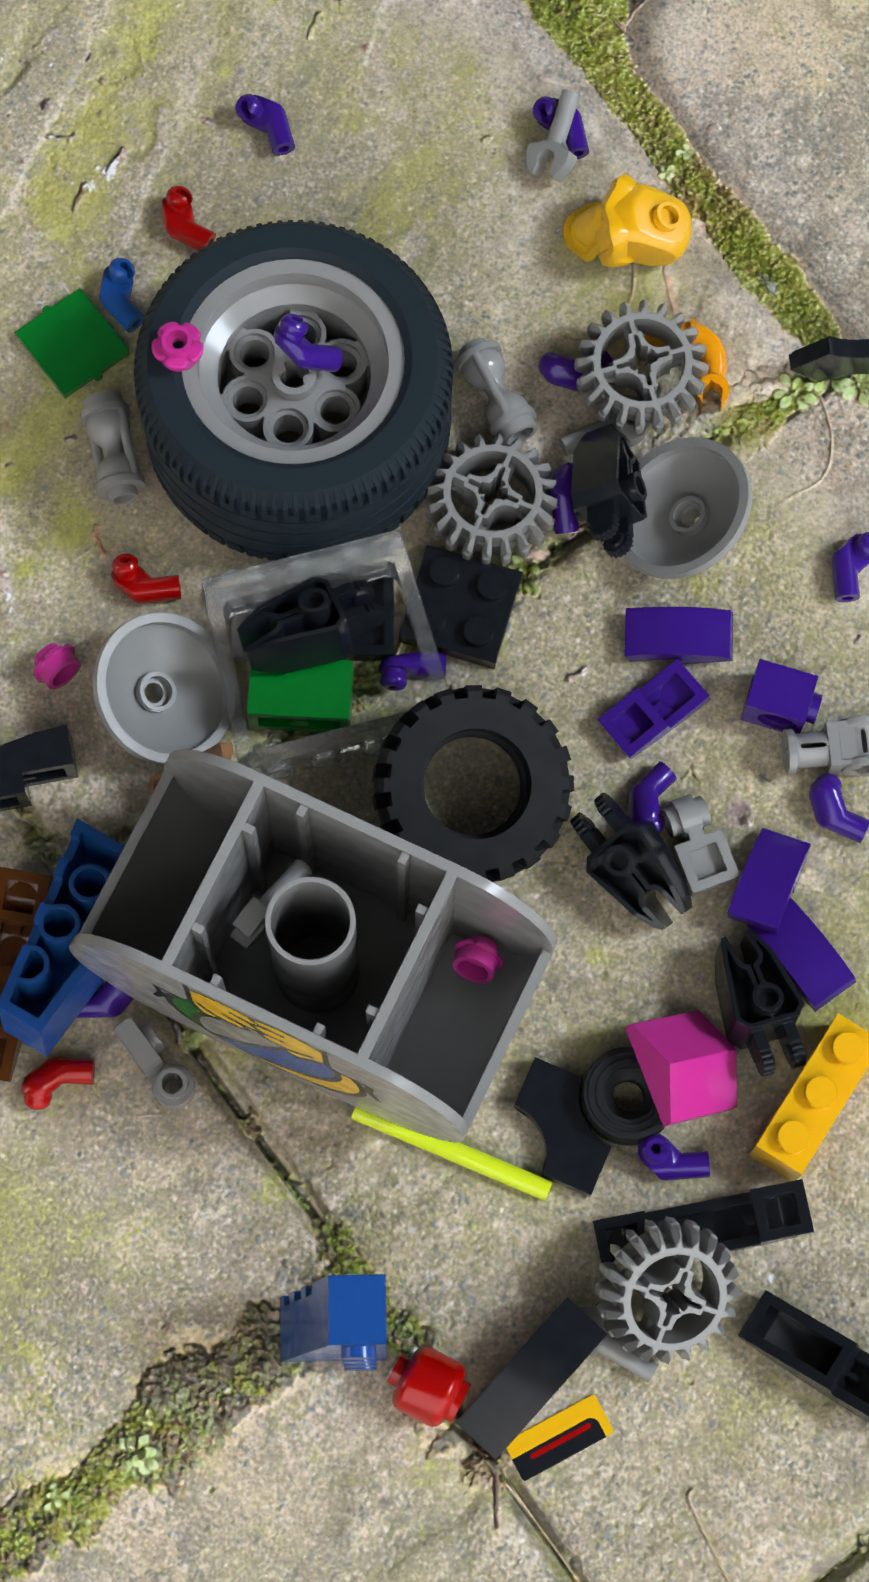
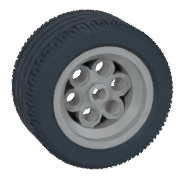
M277 220V223L269 221L264 225L258 223L256 227L250 225L246 226L244 230L241 228L237 229L236 233L229 232L225 237L220 236L215 242H209L207 247H201L197 253L191 254L190 259H185L182 265L175 269V273L170 274L167 281L162 284L161 289L158 290L142 322L135 349L134 385L148 452L158 480L178 510L203 533L209 534L210 538L222 545L227 544V547L242 554L246 552L248 556H255L259 559L267 558L268 561L274 560L282 563L283 561H288V563H293V560L335 559V557L345 556L346 553L352 554L357 550L360 551L364 549V546H370L374 542L381 540L383 535H389L400 526V523H403L410 517L414 509H417L426 498V488L434 485L436 480L435 473L438 468H442L444 452L447 453L449 444L453 354L445 320L431 292L422 282L421 278L416 275L415 271L405 261H401L398 255L393 254L389 248H384L383 244L376 243L370 237L366 238L364 234H356L352 229L346 230L342 226L338 228L335 224L331 223L329 225H325L324 222L317 224L312 220H309V222H304L303 220H298V222H293V220L282 222V220ZM286 314H295L302 317L303 322H307L308 330L304 337L312 344L340 348L343 355L341 366L353 371V374L341 378L327 371L299 368L275 343L274 331L275 327L280 326L281 318ZM169 322H177L178 325L190 323L200 331V342L204 345L203 354L189 370L182 372L171 371L154 357L152 342L154 339H157V331L164 324ZM176 341L173 344V347L176 349L183 346V343L180 341ZM261 360H267V362L263 366L257 368L251 367ZM303 380V385L300 387L292 388L287 386V381ZM245 403H256L261 406L253 414L247 415L237 411ZM334 412L342 413L348 417L346 421L340 424H330L324 420L328 414ZM285 431H294L301 435L293 443H285L277 439Z

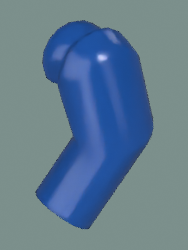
M115 258L103 272L99 300L117 322L130 333L142 325L145 315L130 300L135 274L133 264L125 258Z

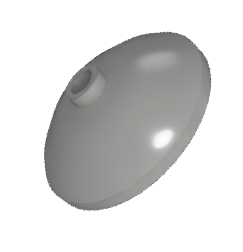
M688 437L660 445L639 460L641 475L647 490V499L645 500L647 518L633 524V547L623 557L634 568L648 576L660 579H679L708 569L733 548L742 535L750 516L752 485L744 464L729 448L719 442L707 438ZM699 517L697 522L690 526L692 521Z
M167 612L140 615L115 629L106 639L98 653L92 681L97 712L111 737L133 756L153 764L164 765L171 752L181 749L203 752L218 744L226 733L235 708L236 689L234 675L222 647L201 625L184 616ZM146 686L154 692L153 702L146 698Z

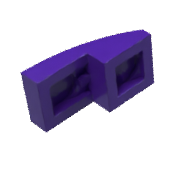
M701 607L626 608L624 656L630 662L678 658L684 665L733 661V612L731 610Z
M677 658L640 690L636 687L602 715L598 721L625 754L632 759L681 724L711 700V698Z
M762 828L727 911L728 918L777 934L791 894L795 892L811 844Z
M791 897L777 934L747 924L748 931L751 930L773 949L799 994L815 1012L856 983L855 976L833 946Z

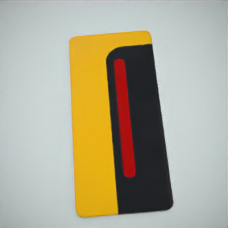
M591 1395L520 1433L506 1449L521 1478L526 1481L606 1438L614 1430L597 1397Z

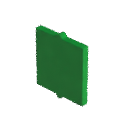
M80 288L54 306H44L42 314L15 331L17 339L65 399L93 379L100 381L103 378L102 373L130 355V350Z

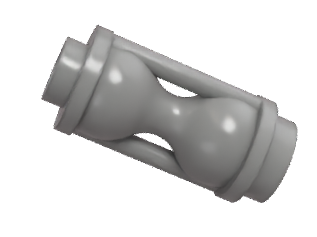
M477 338L466 343L459 350L460 356L455 361V367L459 374H463L468 384L483 390L487 394L489 401L486 408V416L493 438L500 433L503 437V446L510 447L511 443L518 437L520 441L524 442L538 430L535 422L537 414L522 395L510 391L504 386L505 362L498 342Z
M113 391L95 393L83 401L84 410L81 412L80 417L82 424L86 427L93 452L97 480L96 493L100 499L108 500L111 505L129 504L134 502L138 498V494L146 488L145 479L137 465L130 434L129 405L123 402L120 393Z

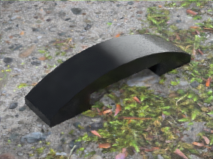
M803 1179L750 1189V1192L647 1213L640 1211L593 1221L601 1263H613L615 1260L614 1255L610 1252V1244H616L624 1248L629 1243L625 1235L626 1229L633 1230L640 1236L644 1234L645 1219L652 1220L660 1229L666 1216L673 1217L679 1225L688 1219L694 1221L700 1227V1230L703 1228L711 1230L717 1236L718 1243H723L730 1252L814 1233Z

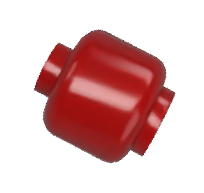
M426 1345L419 1347L412 1358L402 1353L387 1383L396 1387L392 1396L394 1407L432 1428L439 1426L444 1420L452 1423L471 1386L470 1383L464 1381L466 1369L463 1364Z

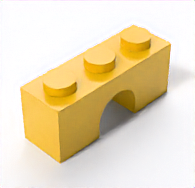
M839 1013L834 1017L808 1057L806 1064L802 1067L803 1069L793 1086L774 1112L748 1155L789 1181H795L803 1174L869 1066L868 1031Z

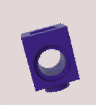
M759 659L740 720L779 732H783L784 729H793L794 733H800L805 722L815 723L823 695L814 693L818 676Z

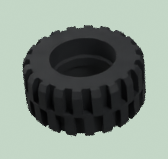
M466 685L463 688L453 690L449 688L437 692L433 696L420 701L394 724V727L385 737L379 749L380 753L373 768L374 795L372 800L374 811L378 812L382 824L380 825L381 829L475 872L491 882L502 881L515 876V874L524 869L532 867L541 860L540 856L547 849L552 848L561 836L558 832L563 822L568 821L572 806L568 805L570 792L574 791V775H569L567 761H570L571 758L567 746L562 747L555 735L559 732L550 719L545 721L536 712L538 707L527 699L520 701L511 696L512 692L501 688L491 690L482 688V685ZM466 737L486 739L500 746L513 760L520 780L518 802L510 817L498 828L478 835L458 833L444 826L431 812L424 794L425 772L432 757L445 744Z

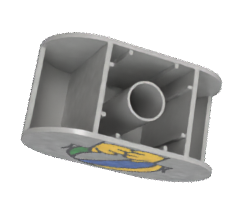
M181 749L169 754L164 764V772L80 933L73 937L69 950L79 962L100 978L178 1023L380 1119L435 1139L448 1142H462L557 946L558 939L550 925L531 907L502 887L475 872L245 765L211 753ZM296 859L302 860L310 867L312 875L286 883L273 895L265 915L266 932L255 944L246 949L230 936L236 928L232 925L253 897L260 899ZM473 935H480L491 939L498 947L497 954L504 958L503 968L500 971H496L493 979L488 983H474L462 978L453 969V961L455 959L453 953L456 942L461 939H468Z

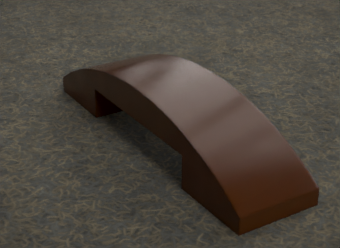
M0 867V996L22 945H26L34 926L33 919L41 902L44 903L52 885V876ZM1 1019L0 1081L11 1082L22 1041L4 1031Z

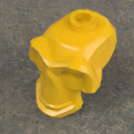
M625 173L612 181L610 190L603 197L602 202H592L574 211L567 217L563 226V240L567 248L586 262L593 261L599 254L598 257L601 264L611 268L627 266L631 263L645 266L672 264L678 261L684 254L692 236L691 215L687 206L681 200L650 185L637 183L630 175Z

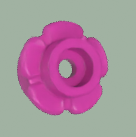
M177 322L166 323L157 331L158 337L152 342L154 357L161 361L167 369L176 372L192 368L201 358L204 350V345L200 342V331L190 323H183L182 325H178ZM176 341H180L183 343V346L176 349L173 347V344Z
M51 643L40 650L34 659L36 666L33 675L37 681L45 683L50 689L54 690L72 680L81 666L80 661L74 656L75 648L70 644L58 646L56 643Z
M473 935L468 939H461L456 942L453 953L455 957L453 969L459 976L468 981L488 983L493 979L495 972L503 968L504 958L497 954L498 947L491 939L480 935Z

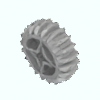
M645 299L640 301L638 312L632 313L630 306L624 301L619 307V318L606 309L601 316L603 326L590 323L587 327V334L590 339H581L579 341L578 351L583 356L575 359L574 370L584 374L577 379V389L590 391L585 397V405L589 408L602 404L598 412V419L602 422L607 420L611 414L616 415L615 428L618 431L624 429L626 420L635 421L634 431L638 435L643 433L645 421H651L652 428L656 432H660L664 427L663 416H666L670 422L678 424L682 418L679 408L690 412L693 411L696 401L692 395L703 394L706 385L699 378L706 376L709 370V365L699 360L706 354L705 344H691L698 336L697 328L689 327L681 330L685 316L681 312L676 314L671 320L667 319L668 306L665 303L659 305L657 314L648 312L649 304ZM643 334L656 337L664 341L668 346H652L645 340ZM624 337L626 341V354L617 360H613L612 366L601 368V358L605 351L614 342ZM635 352L638 360L645 361L644 367L648 363L650 364L647 381L645 374L638 373V368L635 371L632 370ZM681 366V379L669 393L658 398L657 379L669 374L671 368ZM619 387L631 388L637 393L640 401L626 398L614 389Z
M498 433L493 439V444L485 445L484 438L478 434L474 438V448L472 449L462 441H459L456 444L457 457L444 452L442 468H438L435 473L436 480L434 485L426 488L427 494L425 499L431 502L426 508L427 518L436 521L433 525V533L436 537L448 535L445 545L448 551L456 550L462 545L463 559L470 560V558H473L474 553L482 554V564L489 565L492 555H499L500 561L506 566L510 563L511 551H515L518 556L525 559L529 556L530 549L528 543L537 547L544 544L545 536L542 531L551 532L553 530L555 519L551 515L552 511L558 508V499L549 495V490L556 485V480L547 479L551 475L549 462L536 464L539 456L536 448L522 454V441H520L519 437L511 443L510 447L503 446V437ZM493 470L487 476L472 475L479 471ZM512 475L525 485L530 493L533 505L523 501V495L512 490L510 487ZM500 487V499H495L492 505L489 504L484 514V501H489L492 495L495 496ZM452 495L463 499L462 504L473 510L475 514L472 525L458 514L451 499ZM500 523L513 525L504 530L490 531L493 526Z
M666 1216L660 1229L652 1220L645 1219L644 1234L640 1236L633 1230L626 1229L625 1235L629 1243L624 1248L616 1244H610V1252L614 1255L615 1260L613 1263H599V1271L607 1279L594 1284L595 1292L602 1298L596 1304V1309L602 1319H606L604 1322L606 1331L611 1337L618 1338L617 1342L623 1350L629 1353L635 1350L640 1359L647 1362L656 1355L661 1362L669 1365L675 1351L682 1359L690 1361L691 1347L696 1344L702 1350L709 1351V1341L706 1337L712 1332L716 1335L725 1336L724 1327L719 1323L721 1318L736 1317L735 1309L727 1301L741 1296L738 1286L732 1282L739 1274L737 1267L729 1261L731 1258L729 1249L723 1243H718L717 1236L711 1230L705 1228L700 1230V1227L694 1221L688 1219L679 1225L673 1217ZM695 1258L700 1260L703 1272L700 1291L696 1290L691 1284L694 1275L691 1266ZM675 1284L678 1289L672 1288L671 1285ZM667 1287L671 1289L668 1293L664 1291ZM633 1289L638 1290L644 1297L641 1305L644 1314L641 1321L634 1319L632 1315L631 1297ZM657 1291L663 1292V1295L660 1296Z

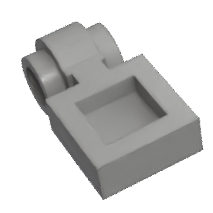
M686 795L670 801L669 807L662 809L661 813L670 837L680 836L682 839H686V842L675 845L672 848V853L686 879L691 897L734 882L740 878L741 875L722 829L704 834V827L711 825V817L708 807L701 796L693 798L691 795Z
M129 1016L113 1028L118 1039L146 1078L151 1082L153 1094L162 1106L169 1109H179L191 1102L195 1094V1082L191 1073L185 1067L178 1064L165 1066L158 1055L165 1047L148 1023L139 1028L131 1016ZM171 1080L183 1082L182 1088L177 1093L170 1094L165 1092V1087Z

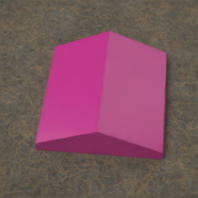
M699 1010L634 1023L625 1027L663 1127L727 1112L738 1107L736 1048Z

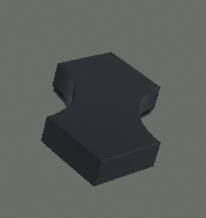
M828 336L789 354L790 370L818 382L846 375L869 374V339L848 340Z
M535 1057L514 1108L528 1117L542 1136L545 1147L542 1177L590 1197L611 1146L599 1140L591 1132L583 1119L579 1103L583 1077Z

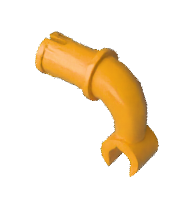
M691 317V322H684L681 330L689 327L697 328L698 336L691 344H705L707 351L700 361L709 365L708 374L701 378L706 385L702 395H696V402L702 410L703 396L710 389H713V391L721 395L720 411H722L728 404L730 394L729 383L726 380L727 352L722 340L709 327L696 322V317ZM645 335V340L652 346H668L664 341L656 337Z

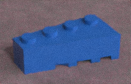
M78 818L70 833L71 840L64 857H60L53 873L54 880L44 903H40L33 919L34 926L26 945H22L0 996V1019L4 1031L46 1057L104 981L72 955L69 945L73 937L80 933L125 847Z
M385 1274L328 1275L313 1282L312 1286H304L301 1288V1291H293L289 1293V1296L280 1297V1362L342 1361L344 1371L377 1370V1361L387 1360Z

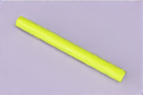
M356 1107L353 1111L351 1119L543 1201L548 1196L553 1181L461 1142H448L428 1137L380 1119Z

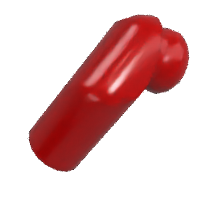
M173 186L168 189L161 205L166 232L170 237L197 251L201 247H207L209 242L215 241L216 233L195 223L191 205L193 200L191 192L183 186Z
M121 554L113 560V571L111 573L113 582L132 601L138 604L182 599L179 575L152 578L138 565V558L131 554Z
M51 1057L46 1059L23 1079L21 1091L24 1093V1104L33 1110L45 1109L52 1100L51 1093L60 1085H93L95 1059Z

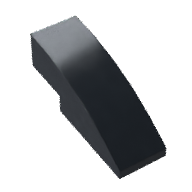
M67 724L34 732L0 746V812L32 806L29 786L79 777L73 740Z
M765 1290L739 1332L738 1337L804 1383L869 1423V1354L861 1350L858 1343Z
M567 1297L457 1420L456 1424L496 1460L608 1334Z

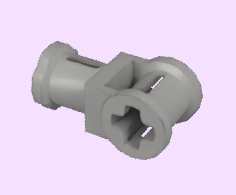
M858 715L839 721L826 722L820 732L794 733L793 729H784L782 733V754L787 775L796 774L800 768L825 767L826 773L833 775L868 776L869 715Z

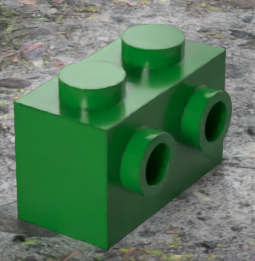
M340 660L285 674L253 671L250 667L247 702L249 728L350 734L354 682L353 660Z

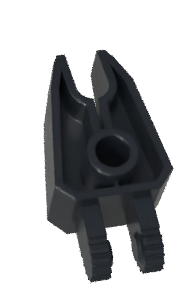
M609 424L585 433L573 452L571 505L577 519L580 522L587 521L589 533L597 541L604 542L602 545L605 552L611 558H622L633 547V524L647 518L645 504L647 490L641 475L638 459L626 440L620 437L615 426Z
M314 576L259 605L237 629L244 652H247L251 669L258 672L285 674L346 659L353 648L351 638L367 633L370 629L374 630L376 627H380L379 625L383 624V621L386 620V613L381 604L372 602V598L375 597V591L370 581L359 579L357 581L354 580L352 583L348 582L332 588L329 580Z
M602 793L594 799L598 812L616 832L613 836L606 840L592 820L580 812L570 820L576 834L580 836V839L592 852L587 856L586 872L632 915L657 929L664 930L673 921L657 899L656 890L681 914H684L693 907L686 879L653 821L637 819L632 822L613 798L606 793Z
M751 930L745 931L740 944L745 960L744 964L738 959L727 937L721 938L715 956V986L727 1040L739 1049H749L758 1073L762 1077L775 1073V1058L770 1049L769 1042L777 1039L791 1068L804 1066L807 1061L805 1049L795 1023L805 1002L773 949Z

